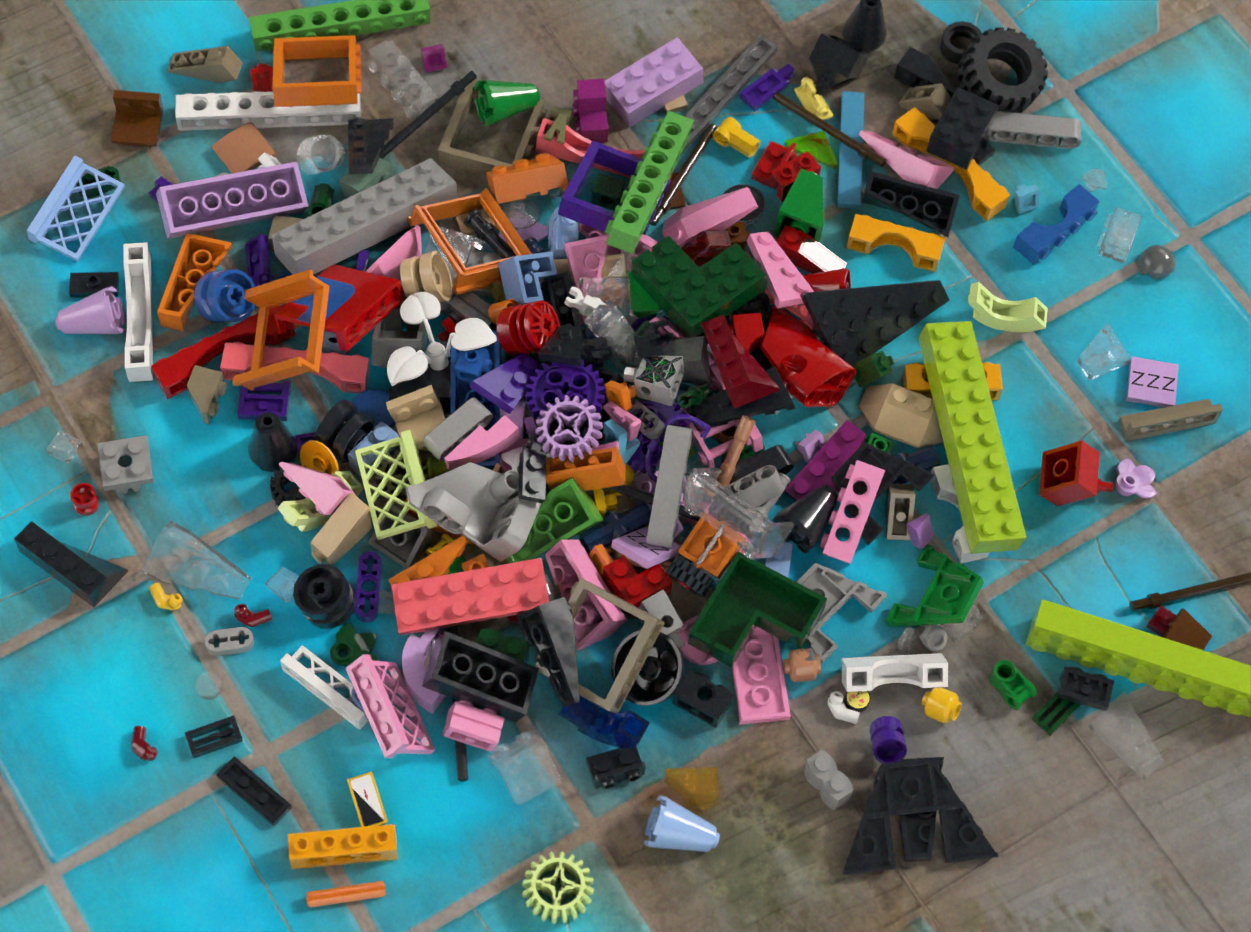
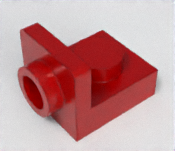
M268 64L254 65V68L250 69L253 91L273 92V66L268 67Z

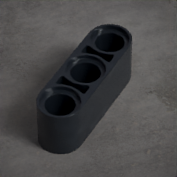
M776 445L737 462L729 484L767 465L775 466L778 473L786 475L794 468V464L784 447Z

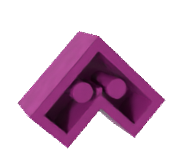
M604 78L577 80V90H573V117L578 119V122H575V132L586 139L598 143L608 142L607 95Z

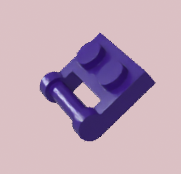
M291 381L269 383L256 387L253 390L256 392H278L281 395L249 394L251 390L241 385L238 419L256 420L262 413L272 412L281 421H287Z

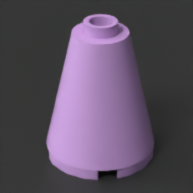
M112 286L106 287L60 310L58 316L55 317L58 330H62L64 334H120L125 332V329L121 328V325L126 324L125 312L121 298H115L113 294L117 292L116 289Z

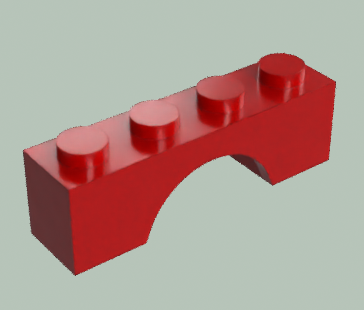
M761 313L733 315L731 325H728V327L751 354L753 350L761 346L764 339Z

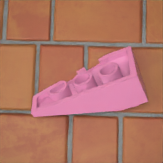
M860 130L859 135L877 154L887 160L886 163L903 180L938 189L954 171L955 167L937 158L921 154L915 155L916 150L902 145L896 147L897 142L871 131Z
M748 187L683 207L665 220L662 234L664 238L670 236L687 255H690L758 206Z

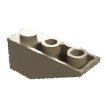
M229 46L174 53L167 71L172 74L221 83L236 81L243 62Z

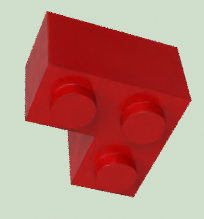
M624 555L603 567L602 579L610 592L638 608L642 601L661 590H664L667 596L671 595L672 581L660 564L637 574ZM623 610V611L626 613V615L628 616V618L634 616V615L630 614L629 612Z

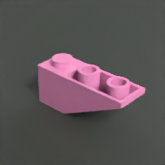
M279 463V466L284 470V476L290 481L295 482L300 487L299 492L304 497L311 499L316 504L314 506L315 509L324 516H332L351 492L355 494L339 477L292 463Z

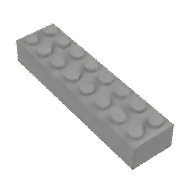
M430 158L272 234L275 256L292 274L311 269L314 275L411 227L407 217L412 216L415 205L421 207L458 198L456 182Z

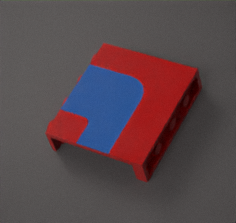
M335 264L326 268L316 277L330 286L324 331L336 334L339 349L343 351H349L404 300L400 280ZM314 294L288 302L274 313L279 334L282 335L286 330H289L294 323L310 327Z

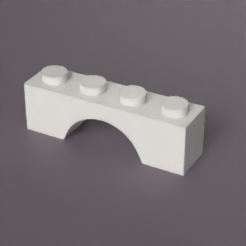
M949 464L933 467L931 473L935 476L930 482L936 499L947 501L956 506L960 511ZM964 525L956 531L952 544L960 564L988 557L989 553H970Z
M942 653L842 658V684L847 692L872 691L875 687L887 683H908L921 688L948 687V662Z

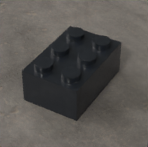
M958 87L931 133L926 152L967 170L994 122L999 105Z

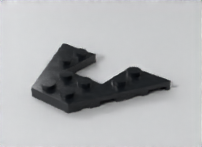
M934 758L880 764L842 875L896 869L889 816L938 811L945 863L999 857V855L984 836V832L976 824L972 814L964 802L960 800L947 777L943 775Z

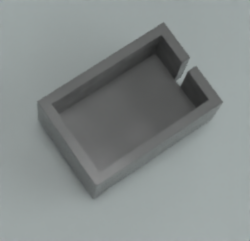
M400 307L394 308L375 326L372 337V365L387 368L391 354L402 347L409 346L416 352L419 350L424 352L428 337L424 322L422 321L415 325L406 323V331H402Z

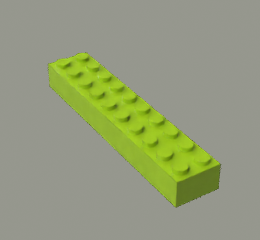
M972 321L926 323L918 340L970 553L1018 550L1027 537Z
M1044 599L1041 600L1032 619L1025 644L1033 650L1052 653L1063 660L1070 659L1080 662L1084 667H1095L1104 670L1109 675H1120L1134 683H1145L1159 691L1176 693L1183 699L1198 700L1208 707H1219L1226 709L1230 714L1244 715L1251 718L1250 665Z

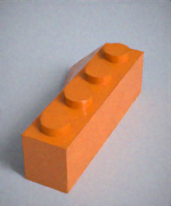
M186 233L157 311L161 327L184 331L195 302L194 292L197 282L206 273L216 270L232 247L231 242Z

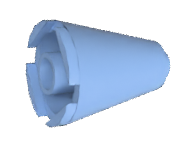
M660 795L657 798V801L661 803L658 808L653 806L645 830V835L649 836V840L644 841L645 846L709 852L711 848H716L720 837L716 826L666 796Z

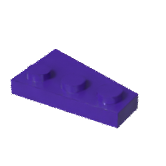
M522 353L473 380L469 387L508 414H511L527 391L526 385L530 384L529 377H536L535 369L542 370L543 365L527 354Z

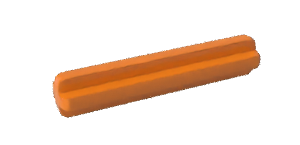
M384 881L311 891L307 893L306 898L308 907L312 908L384 897L386 895Z

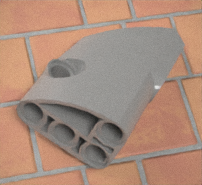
M472 462L406 488L410 505L446 531L453 534H462L499 562L518 552L525 544L541 503L518 498V472L509 470L501 474Z

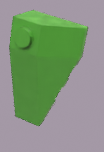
M574 478L557 486L547 494L545 501L540 505L525 544L518 552L506 558L509 564L535 559L548 552L560 540H570L603 521L592 498Z

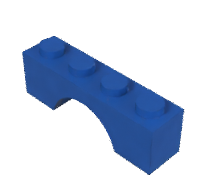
M1078 184L1063 198L1060 206L1063 220L1060 223L1045 226L1032 222L1017 235L1013 248L1033 265L1040 259L1042 261L1045 260L1055 246L1060 247L1066 241L1068 235L1071 233L1073 235L1076 234L1086 220L1090 222L1097 215L1098 211L1096 209L1099 200L1082 185Z

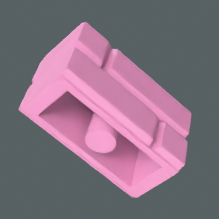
M455 701L449 708L442 735L491 752L499 742L504 717L497 715V712L491 709L481 710L475 708L468 701Z

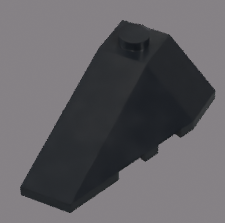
M565 597L541 604L518 615L517 618L529 647L534 646L540 656L537 661L541 667L544 666L549 671V682L563 707L565 708L580 702L572 609Z

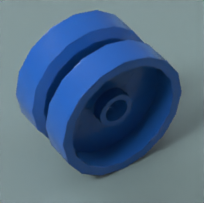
M238 269L211 271L203 275L196 284L194 292L195 305L199 313L210 322L243 321L251 315L256 306L244 299L245 290L254 288L255 285L245 272Z

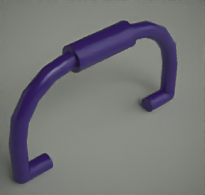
M688 414L675 415L664 422L665 429L662 435L656 439H651L646 447L648 450L645 456V469L650 479L657 483V476L651 468V457L664 438L667 425L681 420L693 422L703 428L700 437L703 439L709 433L710 425Z

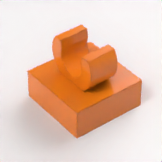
M612 380L604 384L608 402L611 401L625 411L632 408L631 398L637 395L634 385L628 388L626 382L620 384Z
M602 544L594 546L589 553V557L601 577L603 575V567L615 561L610 556L612 550L610 548L605 549Z

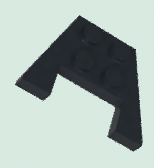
M864 442L830 479L838 493H840L842 487L847 488L850 479L845 477L850 464L855 465L857 460L885 470L874 499L875 502L899 475L918 492L935 475ZM856 482L853 485V491L857 495H863L866 493L867 487L863 482ZM854 505L846 506L851 517L855 518L858 515L857 507ZM868 515L861 536L869 546L884 529Z

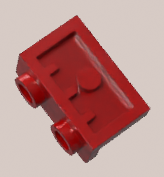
M770 141L755 167L751 179L776 190L778 182L773 178L771 172L773 169L798 156V153H795L796 144L792 142L790 147L787 148Z
M808 151L772 170L771 175L778 182L776 197L780 202L785 200L801 168L812 171L820 176L821 166Z

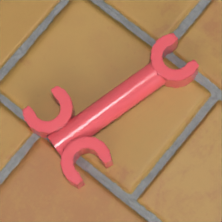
M766 288L764 293L768 295L770 304H775L776 298L774 294H770L768 288ZM804 304L783 307L801 318L799 322L806 325L812 332L816 329Z

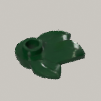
M351 623L343 626L337 632L336 644L330 650L331 660L338 666H347L364 654L370 655L372 661H377L375 655L371 653L376 643V634H356ZM341 652L348 654L344 658L338 656Z

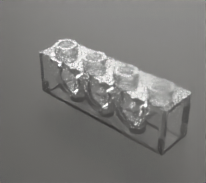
M391 38L368 50L367 65L373 73H377L383 87H388L393 99L404 107V112L409 119H416L439 99Z
M599 305L584 321L595 337L605 336L607 338L608 344L603 348H609L612 351L611 359L624 376L626 367L639 368L642 358L638 357L633 337L635 332L616 305ZM628 382L630 386H635L633 382Z

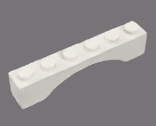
M148 243L123 244L127 302L125 370L129 382L153 381L151 365H153L151 255Z

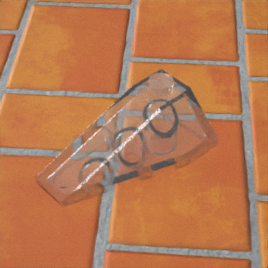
M171 520L161 530L141 569L142 572L165 584H180L188 589H203L211 594L239 600L251 580L249 575L201 538Z

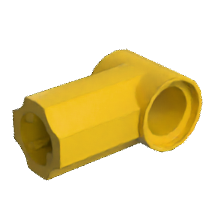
M726 117L712 134L714 140L723 147L731 146L748 158L753 157L761 142L744 131L740 123L732 117Z

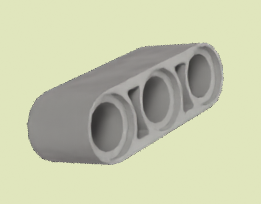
M471 398L424 438L423 445L440 462L444 461V458L479 426L486 427L492 420L493 415L477 398Z
M767 465L716 491L712 496V501L714 502L720 491L752 510L782 494L785 487L776 467Z

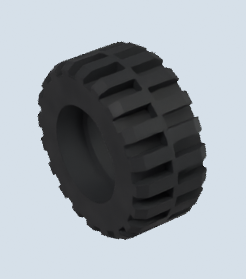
M996 27L994 30L988 29L984 31L967 48L958 64L960 70L957 72L958 80H961L959 86L965 91L999 105V112L1022 113L1044 89L1045 81L1048 78V71L1045 69L1048 65L1046 59L1042 58L1044 53L1041 48L1038 49L1035 46L1036 42L1033 39L1029 40L1026 37L1027 34L1023 32H1015L1016 29L1008 28L1004 30V27ZM997 59L1007 63L1014 70L1018 79V85L1009 86L997 81L988 69L987 60Z

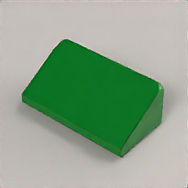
M629 271L628 281L632 313L642 319L661 312L660 306L631 276V271Z

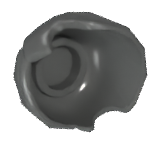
M1161 245L1148 247L1138 256L1137 261L1140 273L1149 274L1153 280L1167 278L1174 271L1176 265L1173 253Z

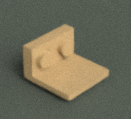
M432 385L386 402L387 409L396 423L399 437H401V432L411 430L418 451L426 448L423 445L424 438L446 419L440 399Z

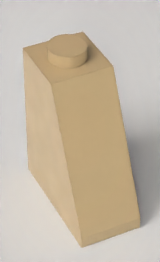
M351 492L310 542L312 557L319 564L324 563L333 566L372 529L370 508Z

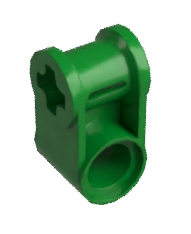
M1001 660L997 662L990 672V684L1013 710L1017 711L1021 708V704L1029 697L1033 698L1037 695L1034 685L1022 675L1011 661ZM998 671L1006 673L1008 678L1000 677Z

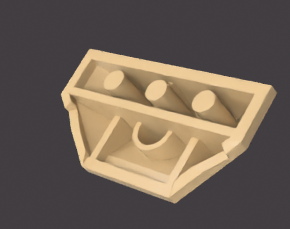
M893 383L867 386L858 408L874 432L918 449L944 443L932 398Z

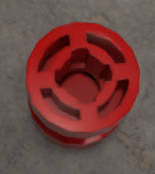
M80 483L72 488L70 497L76 512L83 516L94 514L99 507L94 487L87 483Z

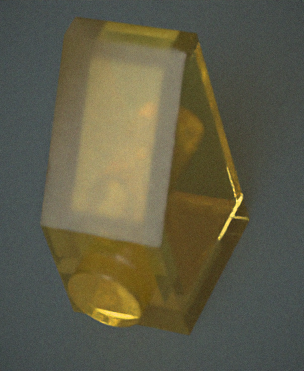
M718 767L665 769L664 782L688 804L698 806L700 809H710L718 805Z

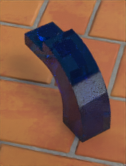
M580 695V702L565 708L562 707L558 714L578 727L577 730L584 735L618 748H633L637 746L650 724L649 721L630 709L623 713H613L598 707Z

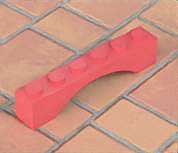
M543 118L537 135L536 153H549V155L555 158L580 164L592 141L576 133L567 125L564 145L557 143L558 132L554 133L552 141L544 140V136L554 121ZM617 149L642 159L645 151ZM595 163L593 167L596 169L631 178V176L607 168L597 163Z
M225 342L220 366L225 380H233V376L251 371L254 345H245L241 342ZM264 345L262 367L298 356L306 360L307 350H293L289 347L273 348ZM336 352L321 353L319 373H310L325 378L342 392L360 394L367 390L370 373L369 358L362 355H340Z

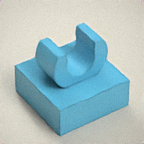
M1025 184L1015 186L1017 190L1015 191V210L1018 214L1039 207L1040 189L1035 184L1029 187Z

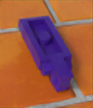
M788 63L779 71L777 69H770L740 92L739 98L754 112L770 101L776 92L780 93L790 84V79L794 77L795 68Z
M260 234L245 244L247 275L253 280L255 287L271 281L268 236Z

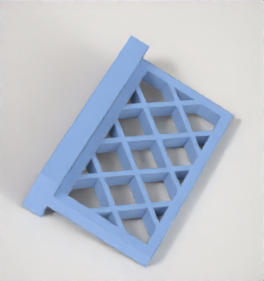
M74 156L28 227V239L35 243L40 242L78 262L124 190L125 184L83 163V159ZM87 172L95 176L96 182L83 185L81 178ZM111 184L117 188L113 194L103 196L101 186ZM98 187L101 197L87 200L84 190ZM82 191L84 201L71 204L70 195ZM102 202L104 206L103 211L92 215L89 205ZM86 206L89 216L75 219L73 209ZM70 210L73 220L59 223L58 214L62 211ZM91 221V230L80 233L77 224ZM74 225L77 234L63 238L61 228ZM58 229L60 239L51 241L44 236L47 231ZM79 239L80 247L76 253L66 248L65 242Z

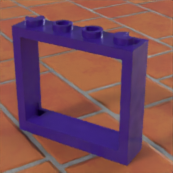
M592 140L561 198L558 215L605 232L609 221L615 220L613 218L614 212L577 199L595 163L632 177V175H637L635 170L639 161L644 160ZM671 180L668 181L663 191L664 193H667ZM663 194L661 195L656 207L658 208L660 207L661 202L663 200ZM657 209L654 210L649 222L653 221ZM647 224L643 235H646L649 224Z

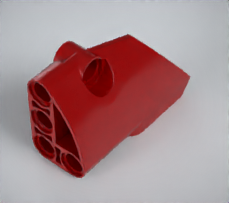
M772 306L770 320L760 349L772 366L776 367L788 393L805 407L836 405L851 384L856 374V369L821 343L820 338L785 310Z

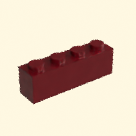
M724 315L701 323L734 409L780 390L778 385L730 331Z

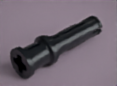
M479 209L472 211L465 218L464 225L470 227L477 234V238L485 241L501 259L516 256L511 247L495 232V226L492 223H488L481 216L482 212Z

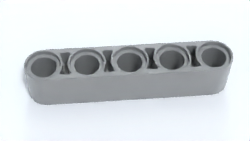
M997 111L986 138L994 142L1073 149L1081 145V122L1073 118Z
M667 425L646 543L649 545L672 548L693 430L690 428Z

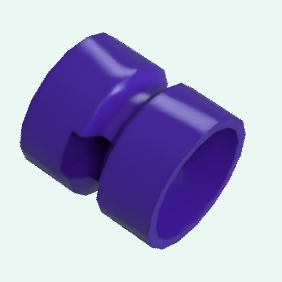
M882 716L874 720L870 725L869 732L875 759L882 764L903 760L907 754V746L901 722L892 716Z

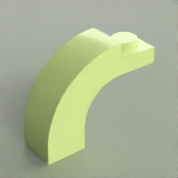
M980 282L971 284L968 304L974 308L973 318L978 322L994 329L1010 332H1032L1046 329L1048 308L1037 297L1021 301H1008L992 295Z
M350 471L334 472L333 476L341 478L357 497L363 491L364 487ZM308 498L296 501H283L278 507L284 520L292 526H297L301 532L320 527L331 517L330 515L324 516L320 514L314 507L316 504Z

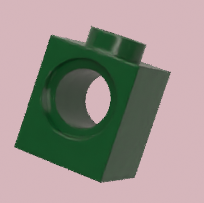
M598 173L591 191V204L615 211L617 205H620L625 191V180Z

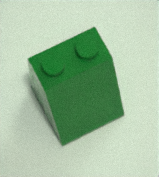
M801 168L779 209L775 236L780 237L785 225L808 234L820 243L824 225L823 177Z

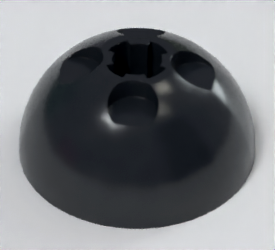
M640 631L627 636L617 647L611 664L613 683ZM659 633L626 697V700L643 706L656 705L669 699L679 688L684 676V659L678 645L666 634Z

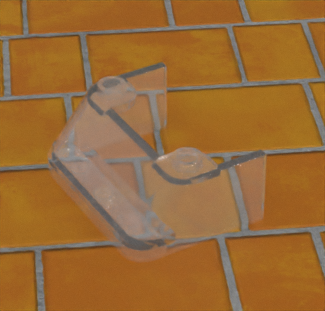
M694 468L688 476L682 503L685 505L684 510L693 516L698 515L742 548L741 552L746 557L752 560L755 557L759 559L774 557L794 524L792 522L773 523L716 481L721 473L719 468Z

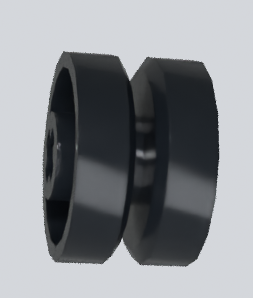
M343 399L325 415L318 426L314 440L323 443L330 450L332 449L331 452L335 458L342 463H346L349 461L348 454L373 431L375 420L365 412L358 413L357 406Z
M329 564L312 566L300 574L294 584L293 597L295 604L308 621L318 628L332 629L345 623L356 609L357 597L355 591L337 567Z

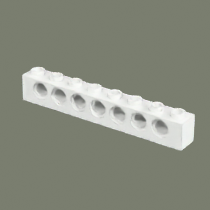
M273 92L176 95V122L178 131L237 129L250 122L256 128L348 125V120L361 118L360 94H357L358 104L275 107Z

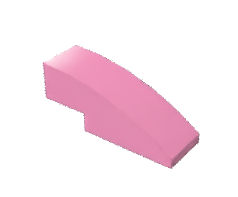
M505 415L488 431L479 426L444 458L446 468L451 471L469 462L478 464L497 455L520 438L519 428Z

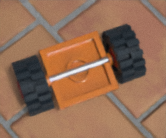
M720 491L709 509L723 520L721 521L705 511L678 550V553L689 561L677 555L666 571L679 584L702 598L714 582L702 569L720 580L737 552L747 540V537L736 529L747 533L758 517L747 506Z

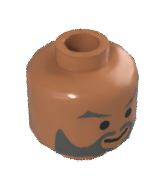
M810 648L791 650L788 653V659H783L784 674H789L793 682L815 680L817 674H821L819 654H815L814 650Z

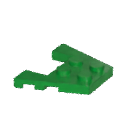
M926 544L917 563L919 567L935 570L936 573L917 608L894 603L885 620L888 627L963 623L984 584L981 576L960 563L953 562L947 555L937 552L931 545Z

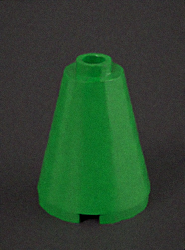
M478 80L475 85V91H479V98H475V105L480 121L486 122L485 126L493 125L533 108L540 101V91L532 83Z

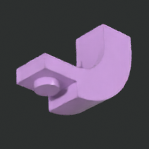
M443 628L420 632L419 638L411 633L405 643L402 654L403 678L406 687L414 701L431 714L435 712L446 696L422 687L427 671L424 664L428 654L434 648L435 641L443 634Z

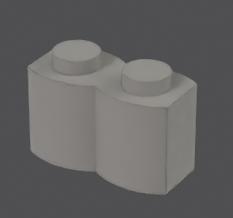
M823 750L807 759L804 775L807 781L815 789L819 790L823 802L834 811L847 803L853 793V786L848 777L837 770L834 759Z

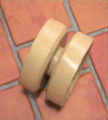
M435 250L422 254L421 258L415 256L402 260L400 277L407 298L417 292H427L434 295L439 303L451 300L453 295L451 275L445 259L438 251Z

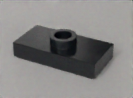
M118 272L70 273V297H88L111 286L117 291L113 293L114 296L118 297Z

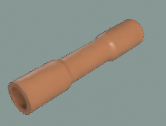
M747 416L741 417L730 449L715 478V485L722 488L729 485L742 449L754 427L755 420Z

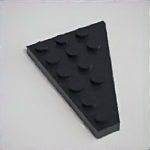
M940 280L822 290L800 294L825 346L850 365L876 353L950 301Z

